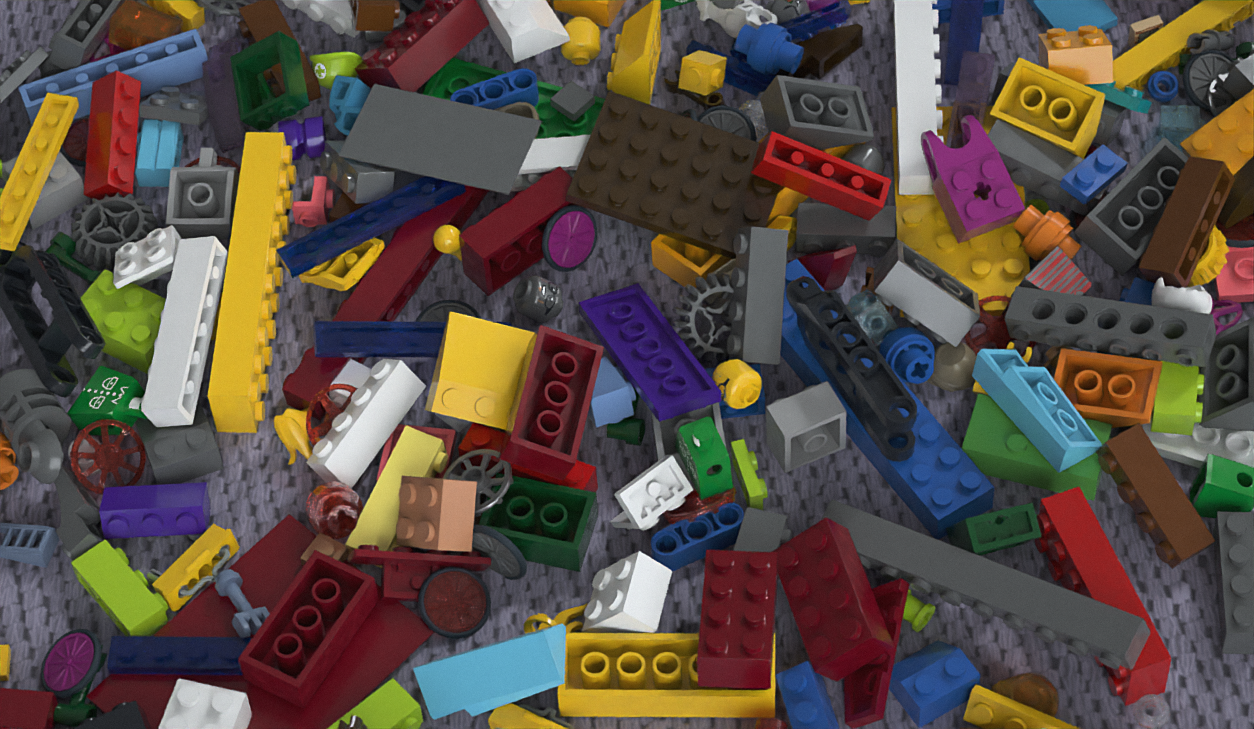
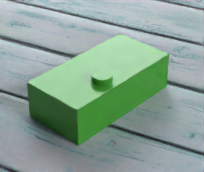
M978 393L962 450L984 475L1058 493L1080 486L1085 498L1094 501L1103 470L1098 462L1097 453L1058 473L990 396ZM1083 418L1102 445L1110 440L1112 424Z

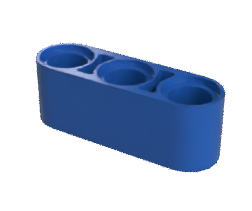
M517 69L460 89L451 95L450 101L491 110L517 102L529 103L535 107L539 101L537 77L530 69Z
M723 502L659 530L651 538L652 559L675 571L706 557V550H722L736 544L744 518L742 508L734 502ZM724 523H733V525H724ZM700 536V537H703V538H701V539H694L693 537ZM671 550L672 552L663 553L662 551Z

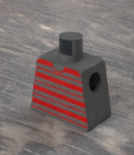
M1058 246L1028 273L1018 285L1019 287L1085 296L1092 287L1088 278Z

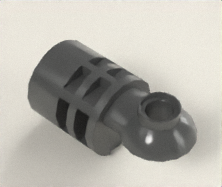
M23 368L10 371L0 377V429L9 439L13 451L17 454L20 469L23 472H30L39 482L50 485L56 480L62 466L63 451L61 447L70 432L71 419L56 395L43 385L35 370Z

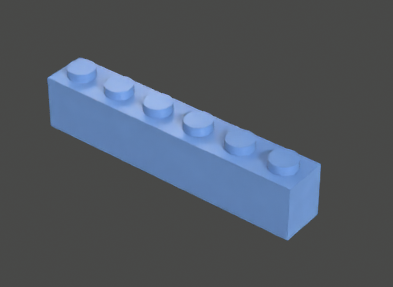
M197 29L19 86L18 89L31 127L47 92L77 97L79 107L73 120L90 115L92 82L116 70L141 81L140 98L156 93L162 87H175L211 75L206 50Z

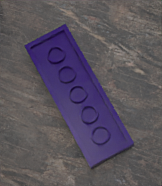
M639 283L578 302L581 316L659 422L721 401V390Z

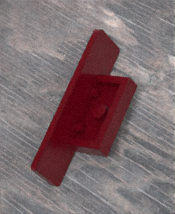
M360 545L358 549H354L348 555V563L382 566L381 600L418 602L421 586L433 572L452 566L462 567L470 571H485L491 566V558L481 557V553L475 551L461 552L460 556L447 555L446 550L430 549L426 553H413V548L395 547L392 548V551H380L379 546ZM453 574L437 578L428 588L425 602L451 603Z

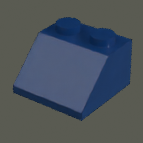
M937 640L894 664L889 689L917 727L921 728L968 701L976 684L980 685V673L960 648Z

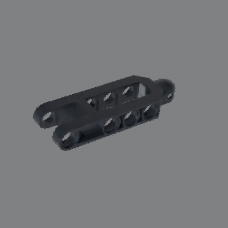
M19 241L15 252L2 250L0 254V307L43 385L52 393L66 398L70 396L78 384V378L65 357L69 347L73 344L78 350L83 352L82 356L96 359L106 343L56 255L48 254L42 250H35L33 246ZM36 281L42 290L40 294L48 300L53 309L51 313L54 320L49 327L31 296L32 287Z
M807 276L791 281L786 289V297L789 305L797 314V324L805 345L881 453L891 461L901 462L909 459L915 452V436L911 430L917 420V405L836 291H822L814 279ZM802 283H807L808 286L804 288ZM830 310L838 313V317L834 319ZM843 334L853 335L856 340L853 343H849ZM824 340L830 350L821 348L820 342ZM861 358L871 360L873 366L870 368L866 367ZM841 364L847 374L838 372L837 366ZM897 408L907 410L909 415L904 418ZM901 437L908 444L903 448H894L889 444V440Z

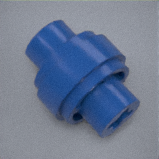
M772 22L769 24L763 23L758 29L745 24L740 30L735 43V50L747 55V64L751 65L753 70L765 75L770 73L775 75L780 69L792 74L795 73L804 53L803 47L791 43L792 35L787 32L786 28Z
M899 326L891 327L883 333L880 339L879 352L903 382L919 384L927 381L933 374L935 358L934 346L927 336L917 328Z

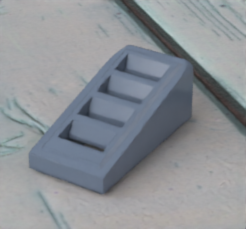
M0 523V532L6 534L0 545L1 558L47 568L59 541L55 528L42 525ZM12 536H17L13 546H8ZM24 538H27L25 547H20ZM35 540L39 541L37 548H33Z

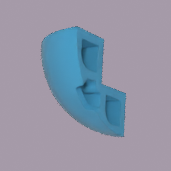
M336 75L330 93L329 107L336 116L337 121L334 125L340 132L348 136L371 88L358 78Z

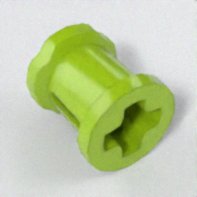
M908 589L903 619L912 624L914 631L919 632L931 620L935 612V606L931 603H923L911 594V589Z

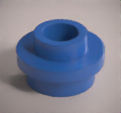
M1158 71L1148 79L1147 90L1154 100L1168 102L1177 95L1179 85L1177 78L1172 73ZM1157 84H1163L1166 87V92L1161 91Z

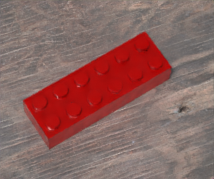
M1080 486L1041 499L1039 514L1036 517L1042 537L1035 539L1034 542L1040 553H1046L1049 559L1048 568L1053 580H1060L1065 589L1143 618L1151 632L1132 670L1122 666L1119 669L1108 667L1099 661V657L1094 656L1098 666H1105L1109 674L1108 684L1111 692L1115 697L1120 695L1125 706L1164 693L1172 658Z

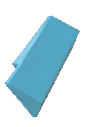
M981 349L977 353L972 373L973 378L1058 473L1096 453L1102 446L1099 439L1045 367H1029L1017 350Z
M563 623L436 659L413 668L430 716L435 720L465 709L473 717L564 684L566 627Z

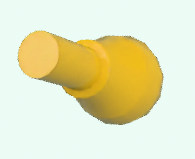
M451 225L439 227L433 236L435 248L442 253L455 255L462 261L459 242L460 231Z

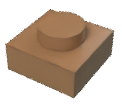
M319 532L300 559L301 564L304 566L314 550H317L343 563L350 552L346 545Z

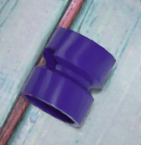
M323 116L305 118L303 123H299L296 119L278 121V131L284 132L286 144L292 146V161L301 160L305 154L310 159L320 158L321 153L325 150V141H327Z

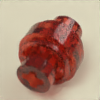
M337 481L327 482L318 486L310 494L306 503V517L310 525L318 534L320 532L332 539H340L350 535L355 529L358 518L363 511V504L357 493L347 484Z

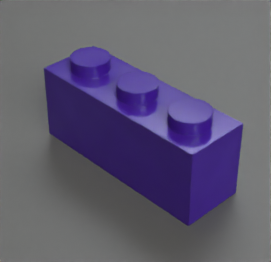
M207 482L104 487L99 509L104 539L203 534L208 529L210 518Z

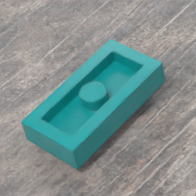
M1114 80L1112 83L1085 85L1104 93L1106 100L1136 112L1148 114L1152 104L1151 101L1142 98L1144 93L1128 86H1125L1124 91L1114 87L1116 83Z

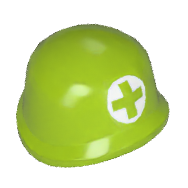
M353 52L309 55L312 69L318 78L319 85L330 90L336 75L356 78L358 73L354 68L363 61L361 56Z

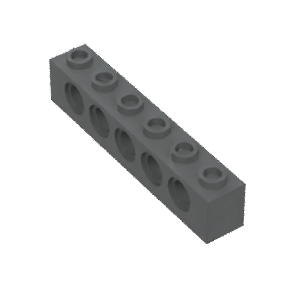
M1019 286L1015 288L1005 316L1010 338H1015L1022 342L1035 341L1047 343L1055 347L1068 346L1080 348L1088 352L1100 351L1113 353L1117 356H1133L1148 360L1173 362L1186 367L1207 366L1217 335L1212 314Z

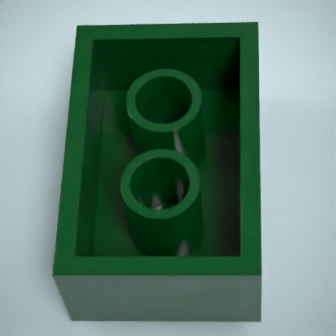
M497 473L495 478H502L505 474ZM512 476L514 479L513 484H510L507 492L502 497L503 502L500 505L495 504L490 509L484 511L479 525L490 527L507 537L519 549L525 561L580 572L598 518L596 492ZM502 485L492 486L491 491L496 494Z

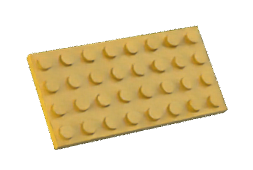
M993 106L936 107V110H942L943 118L942 129H937V136H943L944 144L950 148L958 149L964 147L961 120L967 115L974 116L988 135L995 124V120L990 115ZM891 107L896 239H899L978 293L980 316H1006L1012 299V293L1024 277L1030 273L1029 255L1024 252L1025 248L1021 245L1025 237L1013 228L1015 222H1012L958 244L935 194L899 195L896 107ZM1013 182L1025 207L1024 187ZM899 309V311H900V317H905V316L903 315V312H904V311H902L901 309Z

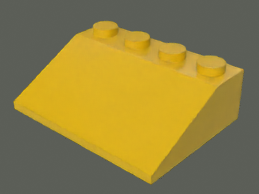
M449 311L425 410L506 430L527 347L535 333Z

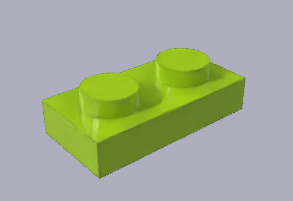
M744 439L731 442V460L747 507L763 510V499L768 498V492L764 479H758L755 472L758 470L756 455L753 450L748 451Z

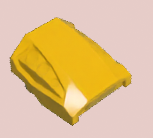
M333 228L324 235L325 246L322 249L313 250L305 256L304 270L301 269L298 276L302 283H312L325 288L346 291L355 285L377 261L385 247L384 242L359 231L348 233L344 228Z

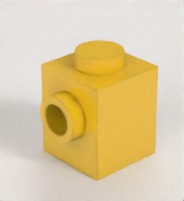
M701 50L683 57L678 88L705 96L723 88L727 58Z

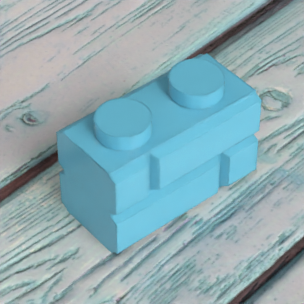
M144 119L142 121L141 132H137L136 151L138 152L137 157H135L134 176H136L140 187H169L170 170L172 167L180 166L184 136L179 122L159 121L158 119Z

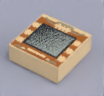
M1159 15L1130 25L1128 45L1131 49L1163 28V21Z

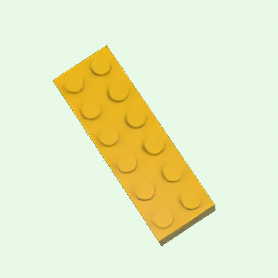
M566 633L565 683L558 686L557 695L560 717L775 718V634L771 689L698 686L697 652L699 633Z

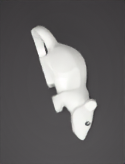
M695 0L696 7L700 11V20L705 21L707 18H711L718 22L725 32L733 38L738 37L740 30L745 24L758 29L763 24L760 21V15L768 20V22H765L766 24L770 22L777 24L776 15L770 13L769 10L764 9L762 6H758L751 0H742L734 9L718 8L709 0Z

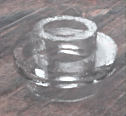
M1148 694L1135 703L1133 715L1135 721L1141 727L1160 729L1169 721L1170 708L1161 696ZM1154 710L1158 713V716H1149L1145 711Z

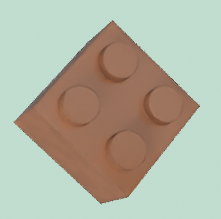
M402 476L399 489L400 503L396 525V545L433 550L472 552L477 482Z

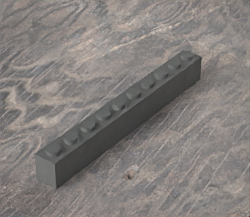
M831 500L822 519L827 517L849 530L864 570L868 571L870 567L880 571L879 573L890 581L902 578L909 582L912 588L923 594H929L932 591L941 595L940 597L951 605L960 606L962 603L972 607L971 610L984 618L990 619L993 615L1003 619V623L1014 630L1022 631L1023 628L1031 630L1035 636L1047 643L1053 644L1056 640L1066 644L1070 651L1078 655L1086 656L1087 653L1099 657V661L1108 667L1119 669L1122 666L1132 670L1151 633L1146 622L1141 617L836 500Z

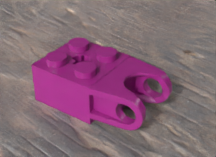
M967 115L961 120L962 138L964 141V147L953 149L946 146L931 130L921 134V147L933 183L931 185L958 244L1017 221L1025 210L999 152L981 124L972 115Z

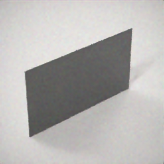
M374 84L338 156L509 195L542 121Z

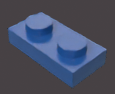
M1102 144L1062 178L1060 187L1085 205L1125 172L1128 163Z

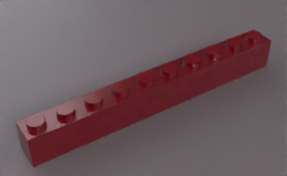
M441 179L430 183L426 195L419 204H415L412 207L409 218L402 227L395 230L391 242L381 252L369 272L357 282L356 289L352 295L341 303L338 313L331 323L323 327L319 339L312 348L306 350L300 365L294 373H290L286 377L282 391L287 405L299 411L309 408L312 413L311 417L318 420L322 419L332 406L328 387L350 359L360 364L365 362L443 255L442 252L435 248L433 242L434 232L443 225L454 226L460 231L489 190Z

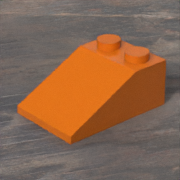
M1061 348L1054 380L1082 418L1112 424V428L1132 426L1138 423L1149 424L1163 363L1156 360Z

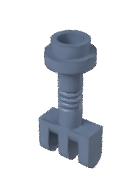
M231 569L220 572L215 578V589L219 595L229 596L239 612L234 614L231 622L241 638L249 637L251 633L255 635L270 613L265 606L256 609L251 607L240 589L243 580L239 573Z

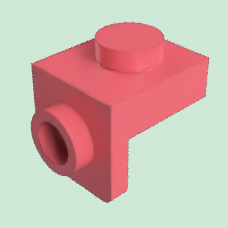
M327 176L314 177L311 201L293 202L292 211L295 224H302L305 227L327 225L329 208H333L335 205V190L329 188Z

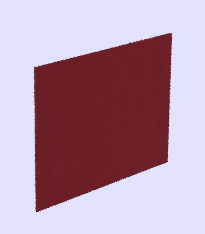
M290 514L228 568L239 573L243 584L240 589L253 609L265 606L268 612L271 613L302 569L303 565L300 558L316 538L314 533ZM345 560V561L343 562L344 564H347V565H349V566H351V567H353V568L359 570V569L356 568L353 564L348 563V560ZM213 582L86 697L103 715L112 711L120 703L136 700L146 713L151 729H158L179 678L246 693L252 711L247 729H327L363 701L435 631H432L421 618L401 602L381 600V587L376 583L379 596L378 602L303 709L244 680L238 658L254 635L251 633L249 637L241 638L231 622L234 614L239 612L229 596L218 594L215 589L216 583Z

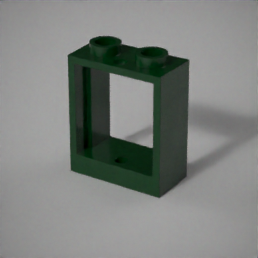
M277 31L230 56L240 120L261 131L271 128L278 121L294 116L298 111L309 106L298 41L281 31ZM281 63L286 93L262 105L257 75Z
M1032 502L966 518L946 528L950 545L979 556L1021 546L1042 537Z

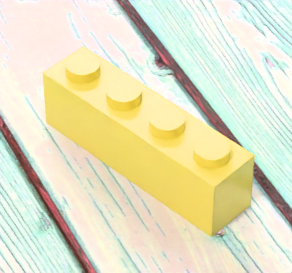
M407 425L405 426L345 544L350 553L354 549H358L360 545L379 546L380 551H392V548L403 547L396 545L401 477L435 478L437 472L441 473L448 461V454L443 440Z

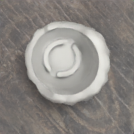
M1161 277L1156 281L1152 290V306L1210 314L1212 298L1201 285L1186 288L1170 287L1164 285L1163 278Z

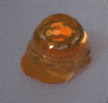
M1020 673L998 681L991 688L993 692L1052 717H1055L1059 709V696L1056 687L1048 678L1039 673Z

